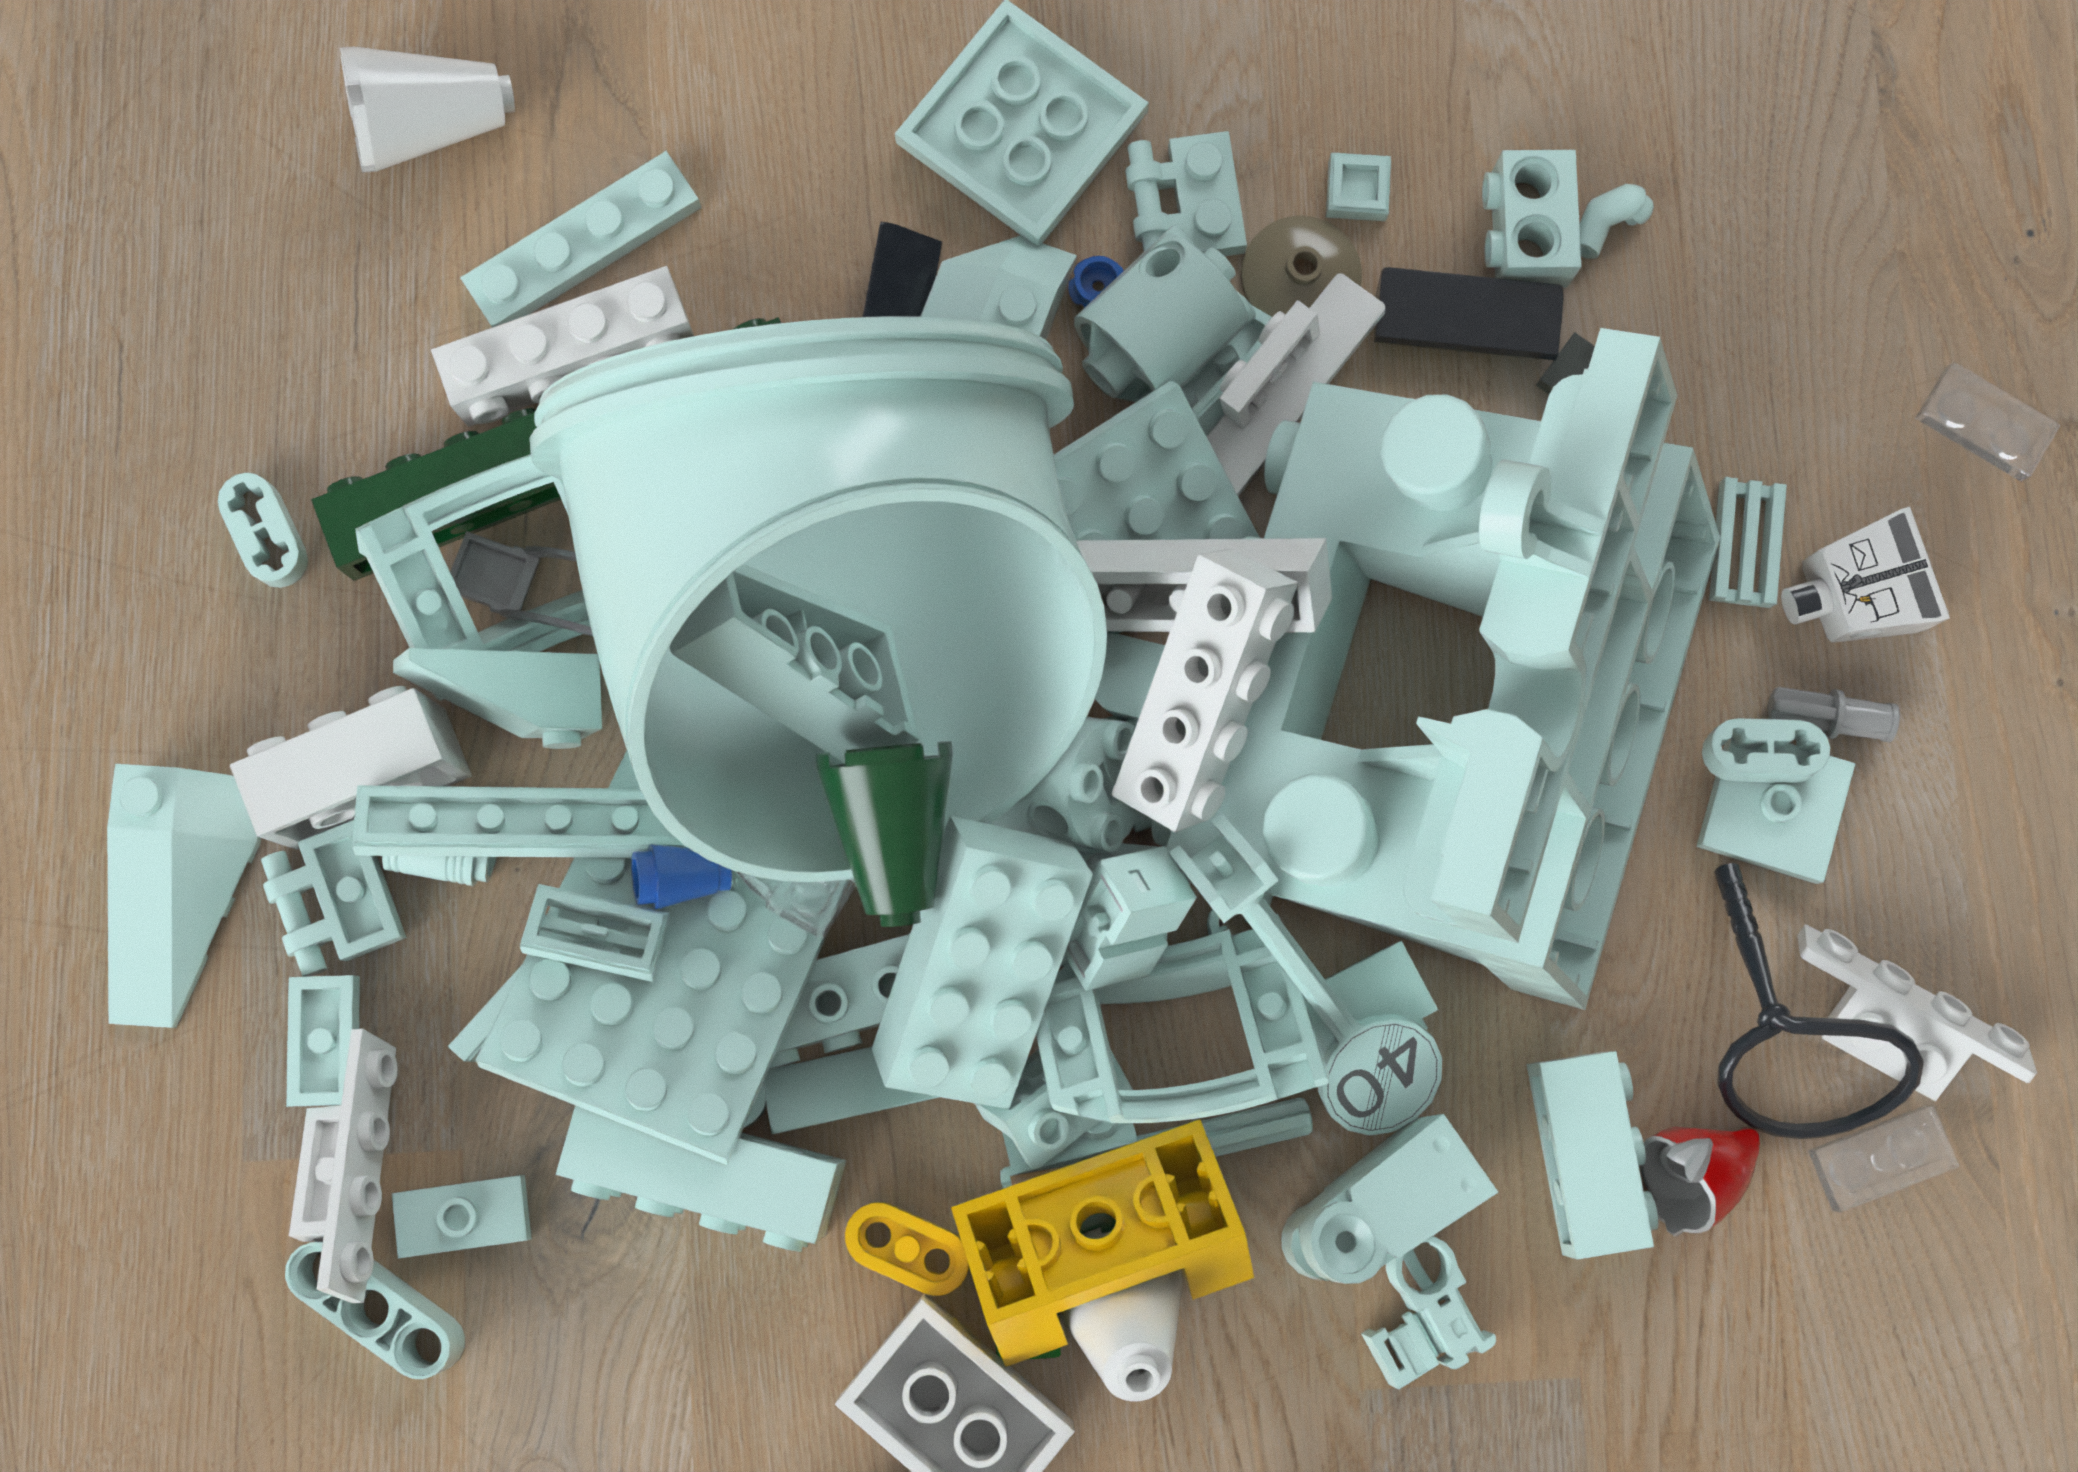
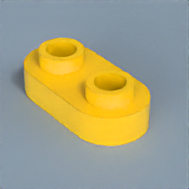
M886 1202L866 1204L859 1208L847 1223L845 1243L850 1255L856 1262L922 1293L932 1296L948 1294L962 1284L968 1273L969 1264L961 1239L956 1233ZM882 1222L889 1227L891 1239L885 1246L878 1247L869 1242L867 1230L872 1223ZM932 1249H942L949 1255L950 1265L941 1273L932 1272L926 1266V1254Z

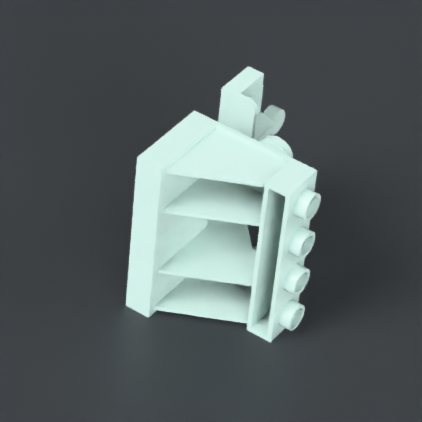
M1600 328L1589 368L1584 369L1583 375L1566 377L1553 387L1541 421L1474 410L1466 401L1448 394L1425 395L1418 399H1410L1313 382L1301 422L1282 421L1276 427L1268 446L1264 471L1265 484L1268 492L1276 494L1277 498L1264 538L1246 536L1244 539L1326 538L1332 600L1315 632H1285L1276 641L1267 664L1271 670L1268 684L1260 697L1252 703L1244 724L1248 729L1247 739L1240 753L1228 766L1222 785L1225 787V796L1216 814L1208 821L1177 832L1152 819V835L1156 844L1165 846L1168 852L1180 845L1191 858L1221 835L1211 820L1222 812L1278 878L1279 881L1264 893L1263 898L1269 906L1273 896L1283 898L1482 964L1511 990L1579 1009H1586L1720 540L1694 449L1692 447L1664 443L1677 399V392L1660 337ZM1370 579L1483 617L1479 631L1495 657V679L1489 708L1454 716L1451 724L1418 716L1416 724L1433 744L1361 750L1321 740Z

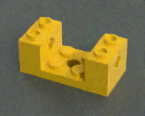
M1201 1119L951 1207L987 1326L1005 1367L1068 1345L1058 1313L1179 1269L1182 1270L1192 1300L1254 1278L1246 1233ZM1105 1213L1116 1220L1114 1229L1103 1238L1090 1239L1080 1233L1082 1223L1093 1214Z

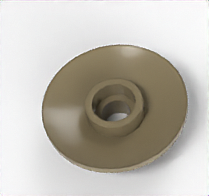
M1292 216L1267 225L1253 238L1244 255L1241 281L1248 302L1273 317L1279 311L1287 314L1297 300L1310 308L1331 280L1339 273L1344 274L1361 287L1362 268L1359 255L1353 243L1339 228L1319 218ZM1298 259H1307L1313 263L1315 271L1309 275H1302L1295 270L1293 263Z

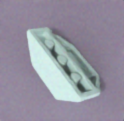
M1020 235L944 260L940 265L921 317L955 318L1003 324L1026 330L1046 340L1075 266L1077 255L1043 243L1037 246Z

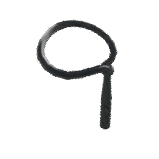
M1729 863L1715 869L1714 873L1722 899L1726 903L1724 905L1728 917L1730 916L1731 919L1730 924L1733 933L1736 935L1735 940L1762 1008L1758 1014L1757 1023L1759 1026L1752 1028L1731 1043L1719 1063L1717 1084L1727 1107L1745 1124L1769 1135L1793 1139H1812L1850 1132L1888 1115L1907 1101L1920 1085L1924 1060L1914 1040L1890 1024L1861 1019L1791 1016L1790 1010L1784 1004L1778 1003L1761 933L1758 932L1759 927L1756 917L1752 913L1754 911L1750 899L1747 898L1748 892L1745 883H1743L1739 865ZM1781 1031L1792 1034L1851 1036L1888 1041L1902 1051L1907 1061L1904 1077L1896 1088L1873 1105L1855 1113L1824 1122L1795 1124L1779 1122L1762 1116L1749 1108L1741 1100L1733 1086V1071L1742 1056L1759 1043L1774 1037Z

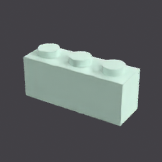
M1616 1051L1526 1064L1562 1255L1578 1260L1654 1247L1651 1230H1657L1658 1214L1652 1194L1649 1191L1643 1192L1639 1166L1645 1164L1646 1153L1639 1129L1636 1126L1631 1127L1626 1101L1633 1099V1085L1627 1065L1624 1062H1618Z

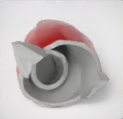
M1675 1126L1664 1129L1645 1140L1646 1161L1644 1165H1640V1170L1645 1185L1655 1201L1658 1219L1665 1223L1667 1232L1673 1236H1679L1683 1232L1702 1233L1708 1231L1720 1223L1739 1203L1749 1187L1758 1159L1760 1137L1755 1129L1744 1127L1741 1130L1730 1132Z

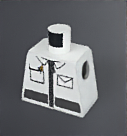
M1910 507L1900 509L1827 545L1803 560L1802 569L1807 582L1783 589L1781 595L1784 612L1792 624L1795 625L1820 617L1826 637L1830 642L1919 633L1950 618Z

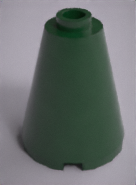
M952 741L937 742L938 755L924 756L922 743L846 750V753H844L845 764L831 765L830 752L816 754L817 770L865 913L867 915H880V925L882 927L920 923V911L934 907L953 758Z

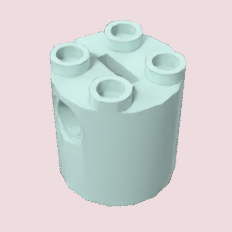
M1171 226L1074 317L1076 331L1089 351V356L1082 361V365L1092 381L1110 397L1133 402L1139 401L1169 381L1179 384L1180 388L1183 387L1256 317L1252 305L1235 290L1230 282L1236 275L1231 263L1215 248L1210 247L1203 253L1195 247L1191 239L1180 228Z
M1086 717L1069 748L1051 771L1030 793L990 824L1072 842L1076 847L1106 852L1116 851L1120 847L1122 840L1130 833L1140 815L1139 811L1111 795L1135 730L1134 726L1124 721Z

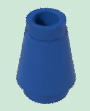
M649 844L647 851L632 853V887L637 905L651 904L653 909L657 910L715 894L718 891H728L731 889L732 870L707 860L690 848Z

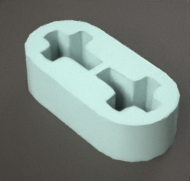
M242 473L231 477L219 491L218 506L245 567L251 575L271 587L282 588L294 584L304 574L308 557L305 546L281 495L273 485L256 474ZM248 491H252L258 497H264L256 502L257 511L262 519V522L258 524L244 511L237 510L245 505L243 495ZM269 536L271 541L284 551L289 550V552L281 557L283 567L277 571L267 564L262 565L263 562L270 558V552L264 542V539Z
M1737 718L1725 721L1707 736L1703 743L1702 756L1704 764L1709 771L1723 780L1734 782L1798 783L1804 782L1824 768L1829 760L1830 745L1823 731L1810 722L1801 720ZM1734 737L1736 747L1741 749H1757V752L1748 753L1738 763H1735L1733 753L1723 751L1722 745ZM1796 739L1798 749L1808 751L1809 757L1798 765L1794 754L1775 753V750L1784 748Z

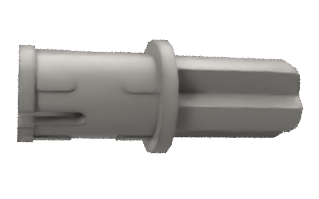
M1778 687L1773 689L1767 704L1768 719L1810 722L1819 727L1829 739L1836 738L1838 734L1880 739V741L1890 743L1896 736L1900 721V709L1897 704H1884L1845 697L1844 692L1838 689L1831 690L1829 694Z

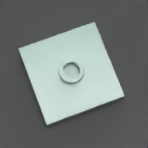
M1734 737L1728 740L1723 747V751L1733 753L1735 763H1738L1748 753L1757 752V749H1741L1736 747ZM1791 743L1782 749L1775 750V753L1794 754L1798 765L1809 757L1808 751L1800 750L1797 745ZM1829 756V760L1824 768L1804 782L1798 783L1734 782L1723 780L1716 776L1696 847L1814 884L1823 883L1855 763Z

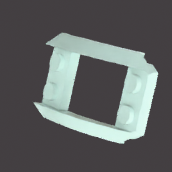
M531 454L448 485L355 529L359 553L366 556L410 648L540 652L583 634L551 625L511 620L509 618L478 632L431 532L484 507L554 482L568 513L563 480L538 470L532 463ZM583 590L527 611L591 627ZM434 694V696H435L438 700L441 701V700L444 699V698H442V697H440V696Z
M1228 929L1195 940L1169 945L1149 976L1089 991L1084 990L1068 962L1056 976L1036 1033L1049 1099L1053 1109L1108 1123H1156L1210 1117L1247 1109L1329 1083V1073L1323 1061L1305 997L1253 929L1232 935ZM1232 986L1255 1069L1183 1086L1146 1090L1119 1089L1100 1004H1126L1169 1000Z

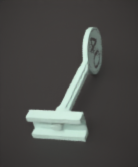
M1222 812L1219 813L1211 821L1221 833L1220 836L1191 858L1180 845L1171 850L1169 854L1223 923L1236 914L1243 915L1334 1035V1041L1328 1046L1323 1057L1329 1073V1083L1318 1087V1093L1327 1112L1348 1131L1369 1136L1394 1132L1415 1121L1432 1103L1442 1080V1056L1435 1039L1415 1020L1392 1013L1368 1016L1359 1021L1354 1019L1263 898L1265 891L1279 881L1278 878Z

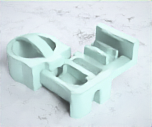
M1434 1236L1424 1242L1432 1245L1440 1258V1273L1435 1283L1431 1281L1424 1271L1413 1249L1402 1257L1395 1258L1386 1264L1389 1282L1400 1293L1407 1308L1416 1311V1313L1406 1312L1401 1315L1405 1323L1400 1324L1398 1328L1391 1332H1387L1386 1328L1382 1327L1377 1331L1367 1329L1361 1333L1388 1384L1397 1389L1406 1386L1439 1365V1363L1451 1369H1458L1469 1362L1467 1354L1474 1351L1484 1353L1496 1343L1495 1334L1485 1330L1480 1331L1457 1289L1465 1284L1466 1280L1458 1268L1454 1252L1446 1242ZM1403 1260L1422 1291L1413 1289L1404 1280L1402 1274ZM1442 1300H1446V1302H1444L1443 1304L1439 1305L1438 1302H1440V1301H1442ZM1386 1339L1389 1341L1402 1365L1400 1369H1398L1384 1343ZM1444 1352L1446 1353V1354H1444L1443 1356H1441L1440 1358L1436 1359V1357H1437L1439 1354L1444 1353Z

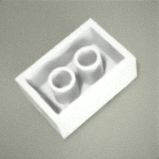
M396 686L374 694L368 699L370 706L352 714L346 715L344 711H337L312 720L308 724L309 732L287 741L282 736L273 737L247 749L249 757L230 764V768L257 837L298 850L300 849L299 841L354 820L357 785L450 786L472 777L445 708L415 688L407 690L405 686Z
M925 1293L840 1394L835 1403L842 1412L911 1472H1043L1075 1432L1073 1420L1011 1366L1005 1367L1003 1360Z

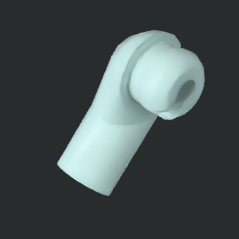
M1624 184L1593 198L1588 203L1579 223L1581 257L1595 259L1599 256L1611 226L1622 221L1631 226L1637 223L1641 225L1650 218L1654 208L1653 200L1646 195L1643 187L1634 184Z

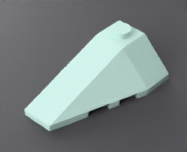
M115 764L107 826L109 1024L177 1028L208 960L206 952L222 917L227 918L236 899L232 895L247 862L252 863L261 844V838L256 835L241 793L232 775L176 767Z

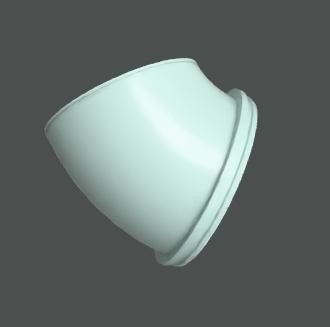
M858 317L779 323L703 334L632 350L592 363L569 373L554 382L543 392L540 404L534 413V422L537 428L530 436L532 463L543 473L563 480L577 566L590 626L606 686L636 779L652 812L665 828L686 847L707 860L728 869L760 878L794 882H823L854 878L817 770L816 754L827 752L671 654L669 645L690 614L714 588L743 564L891 625L920 739L915 743H922L924 756L938 755L937 742L952 741L953 758L943 835L950 815L987 824L995 821L1030 793L1067 751L1089 713L1102 678L1106 657L1107 625L1104 604L1097 582L1084 560L1074 537L1057 478L1050 428L1063 421L1072 412L1074 401L1071 382L1062 374L1063 366L1061 359L1045 339L1026 330L1003 324L939 317ZM830 754L831 765L845 764Z

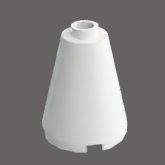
M354 46L340 48L350 116L352 117L355 135L357 136L355 137L362 173L377 172L505 126V113L515 112L509 75L498 76L496 66L493 63Z
M1097 1228L1083 1235L1090 1239H1100L1111 1232L1102 1233L1101 1228ZM1180 1269L1059 1312L1061 1319L1108 1390L1120 1399L1126 1401L1150 1399L1159 1394L1167 1386L1171 1378L1182 1289Z

